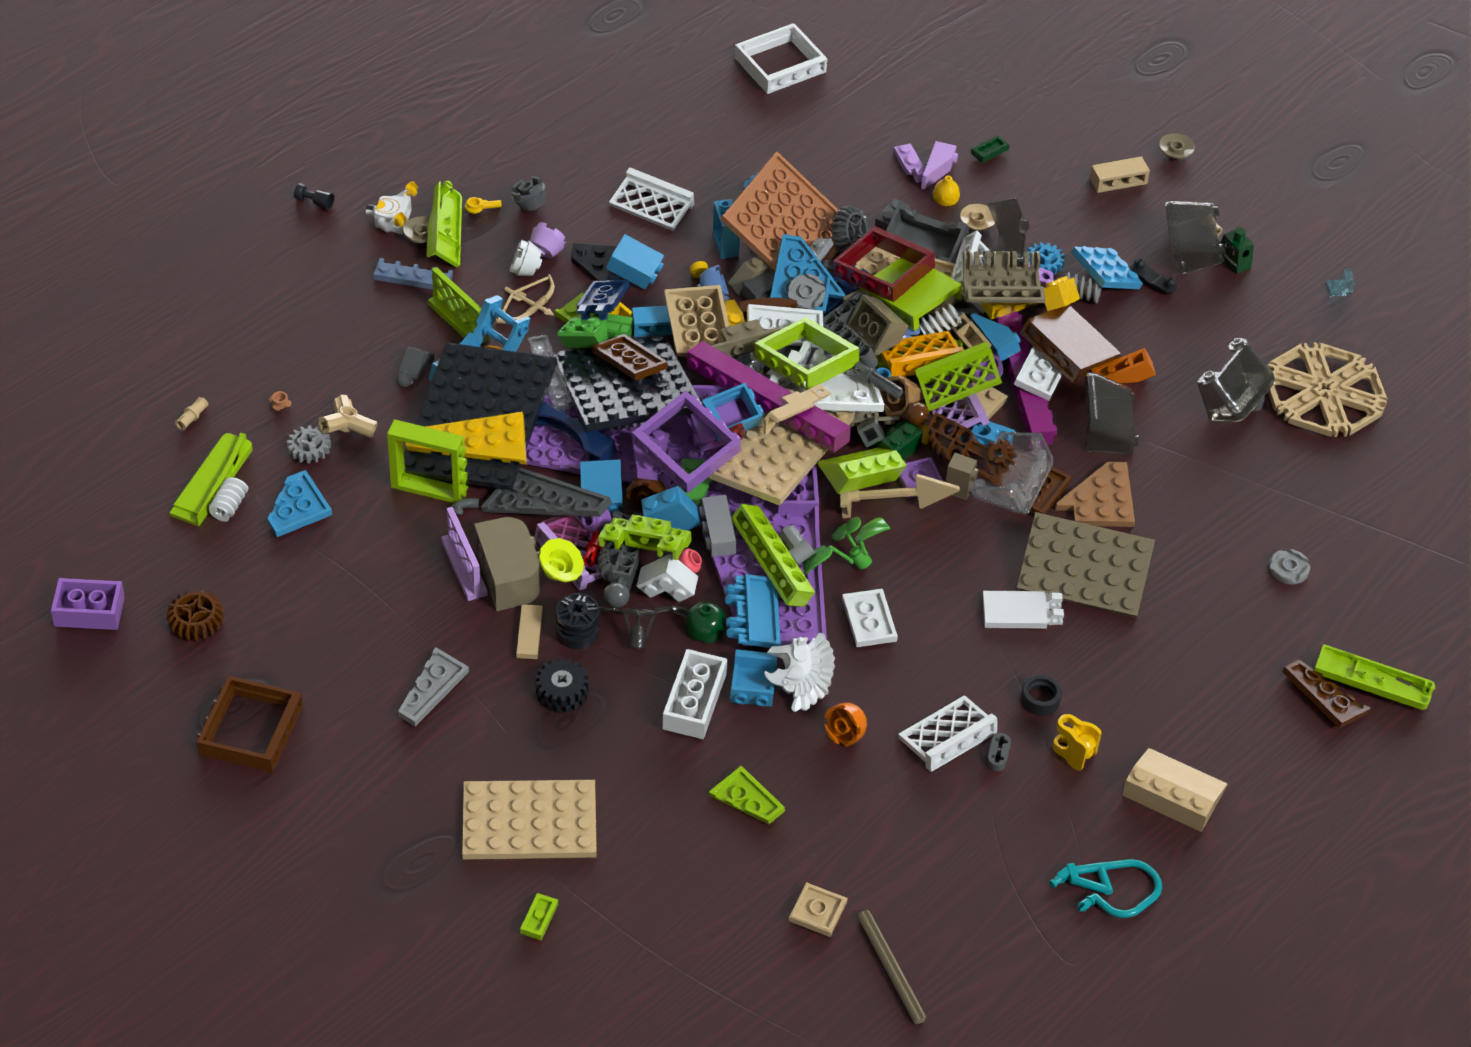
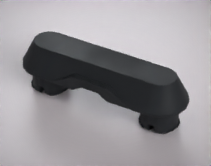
M1136 258L1134 263L1131 264V271L1135 272L1139 279L1162 293L1170 295L1177 289L1174 278L1156 273L1141 258Z

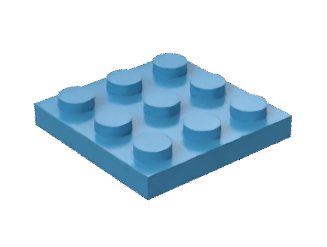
M1074 246L1071 251L1074 257L1101 287L1140 289L1143 285L1138 275L1131 271L1128 264L1112 248Z

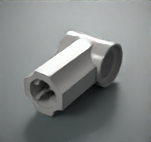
M794 525L786 526L782 529L780 536L788 546L789 552L798 565L815 554L806 539H803Z

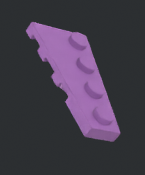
M631 428V433H630L631 438H632V432H633L634 430H636V429H634V428ZM661 430L653 431L648 437L666 453L670 433ZM632 438L637 478L657 480L660 468L633 444Z

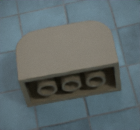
M512 517L474 524L475 550L496 611L533 602L540 592V576H542L539 565L540 552L535 550V538L530 536L527 526L521 520Z

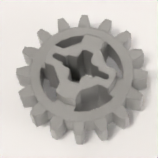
M311 425L308 426V429H304L301 426V431L294 430V435H289V440L287 441L289 455L292 454L293 459L299 458V462L307 460V463H310L311 460L318 462L319 457L324 459L325 454L330 453V435L323 434L319 431L318 426L314 429L311 428Z

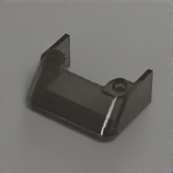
M1017 198L988 203L999 232L997 249L989 250L991 252V266L993 251H1009L1010 267L1012 251H1016L1018 255L1017 267H1023V253L1025 251L1029 221L1027 218H1024Z

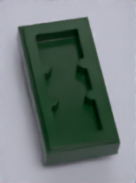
M997 135L972 148L971 154L981 163H984L1009 150L1010 145Z

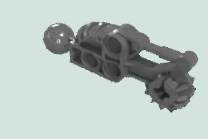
M614 511L612 520L613 518L629 520L631 516L623 514L621 511ZM634 512V514H633V515L644 516L643 512H642L641 514H637V513ZM625 539L619 549H615L614 541L607 540L604 547H601L598 559L601 576L611 583L605 588L603 597L605 602L613 608H621L629 601V591L639 564L640 548L625 546Z

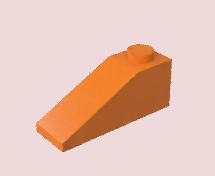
M1145 348L1091 369L1096 385L1134 383L1156 375L1153 362Z

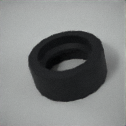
M1034 675L1029 677L1023 684L1020 697L1021 703L1032 714L1039 716L1052 714L1059 708L1062 689L1060 684L1052 677ZM1033 689H1044L1049 691L1054 698L1050 701L1041 702L1032 698L1029 692Z

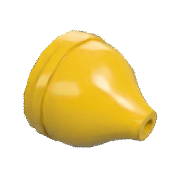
M946 176L935 185L932 193L934 201L943 206L954 205L960 198L959 186L953 181L951 176Z

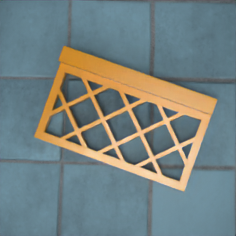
M949 331L902 338L900 343L891 347L892 351L886 350L880 353L891 372V376L906 377L916 375L915 369L961 352L964 349L963 347H958ZM943 338H946V339H947L946 342L941 341V340H938V339H943ZM902 345H909V346H911V347H910V348H907V347H904V346H902ZM933 345H937V346H941V348L939 349V348L932 347V346H933ZM915 348H919V349H922L923 351L920 352V351H917V350H914V349H915ZM897 351H901V352H904L905 354L902 355V354H898V353H896V352H897Z

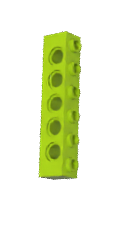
M741 504L731 517V520L786 605L805 607L815 594L814 589L761 508L756 505Z

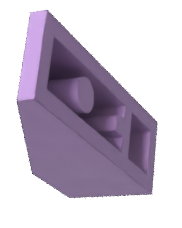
M935 142L923 174L921 189L925 190L951 171L952 165L956 164L958 160L955 145Z

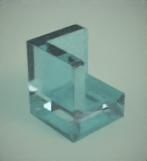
M1343 269L1340 280H1327L1326 282L1330 296L1352 295L1355 285L1351 269Z

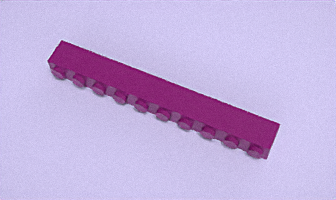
M1017 311L992 319L994 322L1007 326L1012 333L1016 332L1021 341L1019 343L1021 351L1005 359L1004 363L1029 445L1053 444L1054 436L1057 435V427L1052 422L1053 416L1052 411L1048 410V400L1014 385L1031 351L1030 343L1020 334L1023 328L1022 315L1018 314Z
M702 341L687 351V367L726 390L746 383L748 389H752L755 395L754 400L757 405L762 407L763 412L768 414L770 411L787 404L782 400V397L792 392L708 343ZM815 405L781 421L833 453L850 442L851 426Z

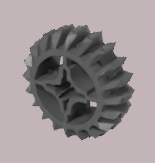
M845 206L838 208V211L834 212L833 222L830 224L832 227L830 232L832 233L831 239L834 241L833 246H836V251H840V254L869 231L867 227L868 222H866L867 217L863 215L864 213L859 207Z

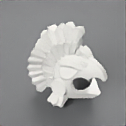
M818 633L816 638H813L808 645L806 644L808 637L793 638L791 644L772 646L767 652L774 657L781 658L784 662L785 670L777 669L774 673H768L765 670L764 675L770 683L781 686L789 694L793 693L794 701L791 707L793 712L799 709L802 711L808 710L810 705L816 704L817 699L822 700L829 693L828 687L831 685V679L834 675L835 665L833 662L835 657L833 649L823 633Z

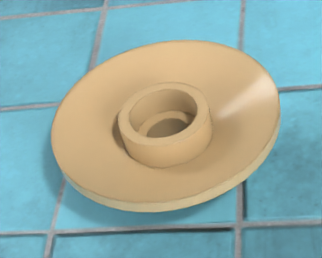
M971 204L962 209L960 219L963 223L968 224L970 229L987 230L995 225L997 215L989 206Z

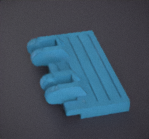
M749 574L745 576L736 575L735 584H727L724 588L725 593L729 594L726 595L725 602L727 605L736 606L737 617L726 619V625L730 627L726 631L727 637L738 639L739 644L766 648L780 646L778 593L769 577Z

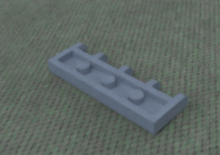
M383 258L379 259L373 274L374 280L433 290L432 270L420 269L419 264L408 267L402 266L400 261L390 264L384 263ZM453 270L444 273L450 280L453 277Z

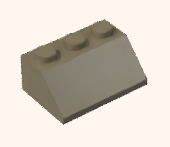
M867 295L861 296L847 323L854 332L870 345L875 355H879L900 343L908 328V325L880 299Z

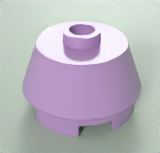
M540 222L532 229L530 242L541 250V257L551 259L565 248V236L558 229L552 230L546 227L547 223Z

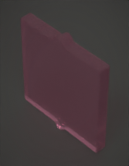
M554 515V517L542 521L557 538L572 543H577L578 540L590 535L575 516Z

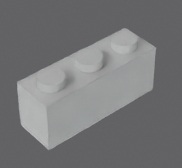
M726 495L703 497L702 506H699L700 518H704L702 522L703 534L707 533L708 536L705 537L706 549H710L712 557L736 554V539Z

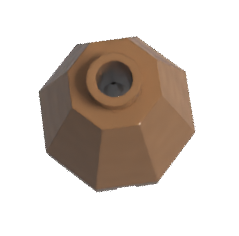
M904 376L885 377L903 389V394L900 398H895L879 388L887 416L905 415L906 408L910 404L915 402L922 403L924 400L921 387Z

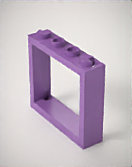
M684 391L632 432L633 444L687 494L741 451L740 437L735 432L732 433L722 420H718L713 416L712 411L708 407L701 405L698 398L687 391ZM685 406L727 443L726 446L690 474L686 473L648 437L649 434Z

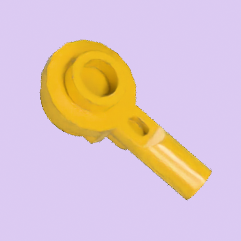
M476 197L469 198L465 203L466 211L471 214H477L486 208L502 207L501 200L487 201Z

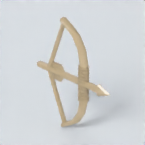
M548 274L547 277L517 290L505 287L504 290L510 296L503 311H506L511 299L517 302L524 301L531 305L525 313L514 317L516 320L532 316L538 310L546 315L554 316L551 309L543 307L554 292L555 285L551 275ZM549 279L550 288L545 296H542L536 302L525 297L526 293L522 292V290ZM499 317L495 320L496 323L508 324Z

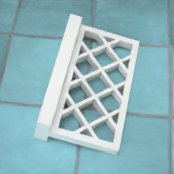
M629 168L626 172L627 177L609 201V206L674 231L688 208L691 209L693 207L694 193ZM628 184L636 187V189L626 191L625 188ZM646 191L652 194L644 198L641 196V193ZM638 194L640 199L629 200L628 196ZM626 197L627 202L621 204L616 202L619 198ZM664 198L668 202L658 204L656 199ZM654 200L655 205L645 207L644 202ZM640 203L643 206L642 209L638 210L632 208L633 205ZM679 204L683 207L674 211L673 205ZM670 206L671 212L661 213V208ZM658 210L659 215H648V212ZM674 217L672 224L664 221V218Z
M977 230L963 238L951 277L961 284L963 295V251H972V266H974V251H978V248L980 249L979 266H983L981 259L985 263L986 251H990L980 241L982 235ZM971 302L982 313L985 312L980 305L981 302Z
M964 695L902 731L898 736L904 744L926 762V768L932 772L997 733V717L992 713L987 715ZM965 704L969 711L957 710V708ZM944 715L953 716V720L940 719ZM956 716L968 717V721H955ZM971 717L981 718L978 722H970ZM927 725H937L936 730H927L924 727ZM939 726H952L951 731L939 730ZM954 727H966L961 732L954 731ZM920 735L919 740L909 739L908 736ZM923 735L935 736L934 741L922 740ZM938 736H939V737H950L949 739H947V740L944 741V742H942V741H937V740H938ZM921 746L933 748L927 752H924L921 749Z

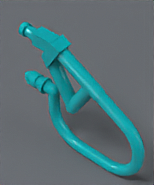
M1135 859L1075 866V863H1068L1065 868L1057 873L1054 879L1048 882L1050 887L1055 888L1058 884H1063L1069 880V883L1072 885L1110 895L1113 893V889L1106 872L1107 870L1124 867L1142 869L1153 879L1154 891L1134 908L1129 910L1116 909L1110 906L1097 893L1086 896L1077 906V910L1080 909L1079 912H1083L1097 903L1110 915L1120 918L1138 915L1155 902L1162 892V881L1159 874L1147 863ZM1097 872L1101 883L1081 878L1078 874Z

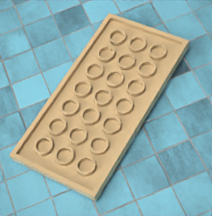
M785 387V389L789 390L792 393L796 392L792 389H788ZM823 410L847 425H850L854 420V412ZM764 412L762 423L748 429L747 433L740 437L741 451L711 474L709 479L781 505L828 449L781 421L774 425L769 434L765 435L763 433V426L767 413Z

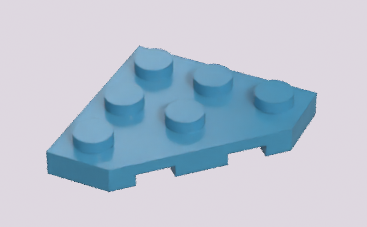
M304 470L287 477L284 483L285 486L282 492L279 493L275 507L267 519L270 528L276 537H279L331 516L332 509L307 471Z

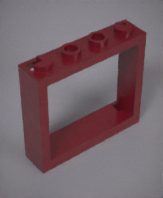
M875 226L833 260L834 276L895 302L935 268V252ZM875 247L915 264L893 284L852 267Z

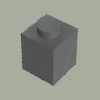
M875 416L857 425V431L866 448L884 439V432Z

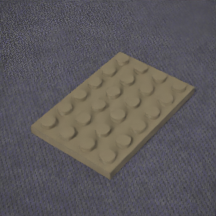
M1035 512L1017 590L1045 591L1048 595L1052 592L1062 593V601L1137 618L1155 540Z

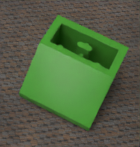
M579 317L571 318L557 332L558 337L566 348H592V345L608 340L606 320H599L596 317L589 318L588 320H581Z

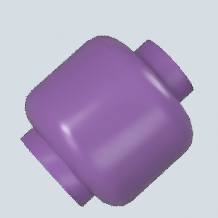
M606 509L601 517L582 516V525L588 532L597 530L601 532L605 524L611 523V514Z

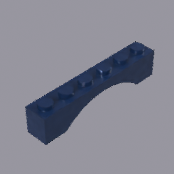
M543 402L535 426L553 427L568 433L581 445L588 461L611 460L617 453L615 441L611 436H605L598 432V430L586 431L582 421L568 416L563 410L553 408L548 402Z

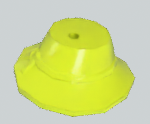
M561 538L550 539L540 548L539 562L549 579L562 582L575 581L583 573L584 561L580 551L572 542Z

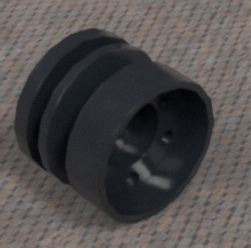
M581 593L569 594L560 599L556 605V636L563 646L570 649H584L590 647L598 639L599 606L597 601L591 596Z

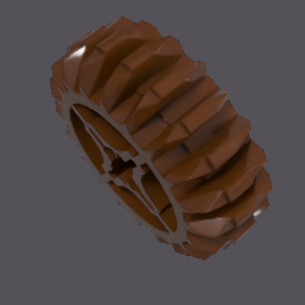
M194 589L193 593L186 591L184 596L178 594L177 599H172L171 605H168L166 616L168 626L172 629L174 635L178 634L180 639L186 636L188 641L191 638L197 641L198 638L206 639V635L213 636L214 631H219L220 626L223 625L224 610L217 596H213L211 592L205 594L204 590L198 593Z

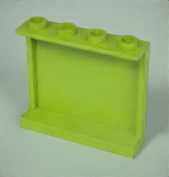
M899 258L874 276L893 284L915 264ZM934 268L895 302L860 288V292H867L868 296L880 299L912 331L919 328L920 317L951 296L959 300L962 299L961 284Z

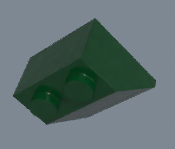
M909 422L895 423L883 431L884 439L867 447L868 449L897 450L904 461L921 448L923 431Z

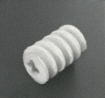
M949 303V310L941 307V314L935 310V317L930 313L928 314V320L921 317L922 323L919 325L923 334L937 333V331L943 332L944 328L949 331L951 329L950 324L954 327L958 326L957 320L962 324L956 309Z
M237 478L225 479L209 505L210 514L220 521L227 522L229 517L235 514L238 505H240L245 494L248 492L246 483Z

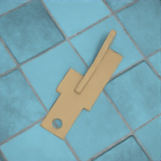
M819 384L802 393L796 391L782 397V400L787 404L767 414L764 418L763 433L765 435L769 434L776 423L814 407L813 403L830 396L831 392Z

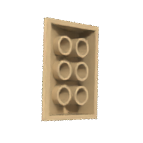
M720 285L664 290L677 356L687 357V351L702 341L709 345L725 342L721 335V329L729 327Z
M1148 748L1126 779L1122 796L1202 832L1226 789L1227 783Z

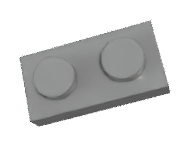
M818 238L813 241L810 249L821 262L834 244L831 238Z

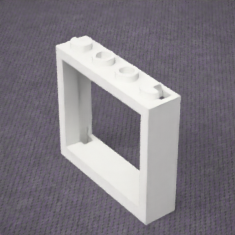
M794 23L735 44V59L767 94L823 74L827 69V58ZM792 41L809 60L767 75L750 56Z

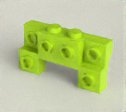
M632 515L629 520L613 518L610 524H605L599 535V545L604 547L607 540L614 541L615 549H619L625 539V546L657 551L658 557H662L665 551L673 552V560H678L681 552L691 542V531L671 528V521Z

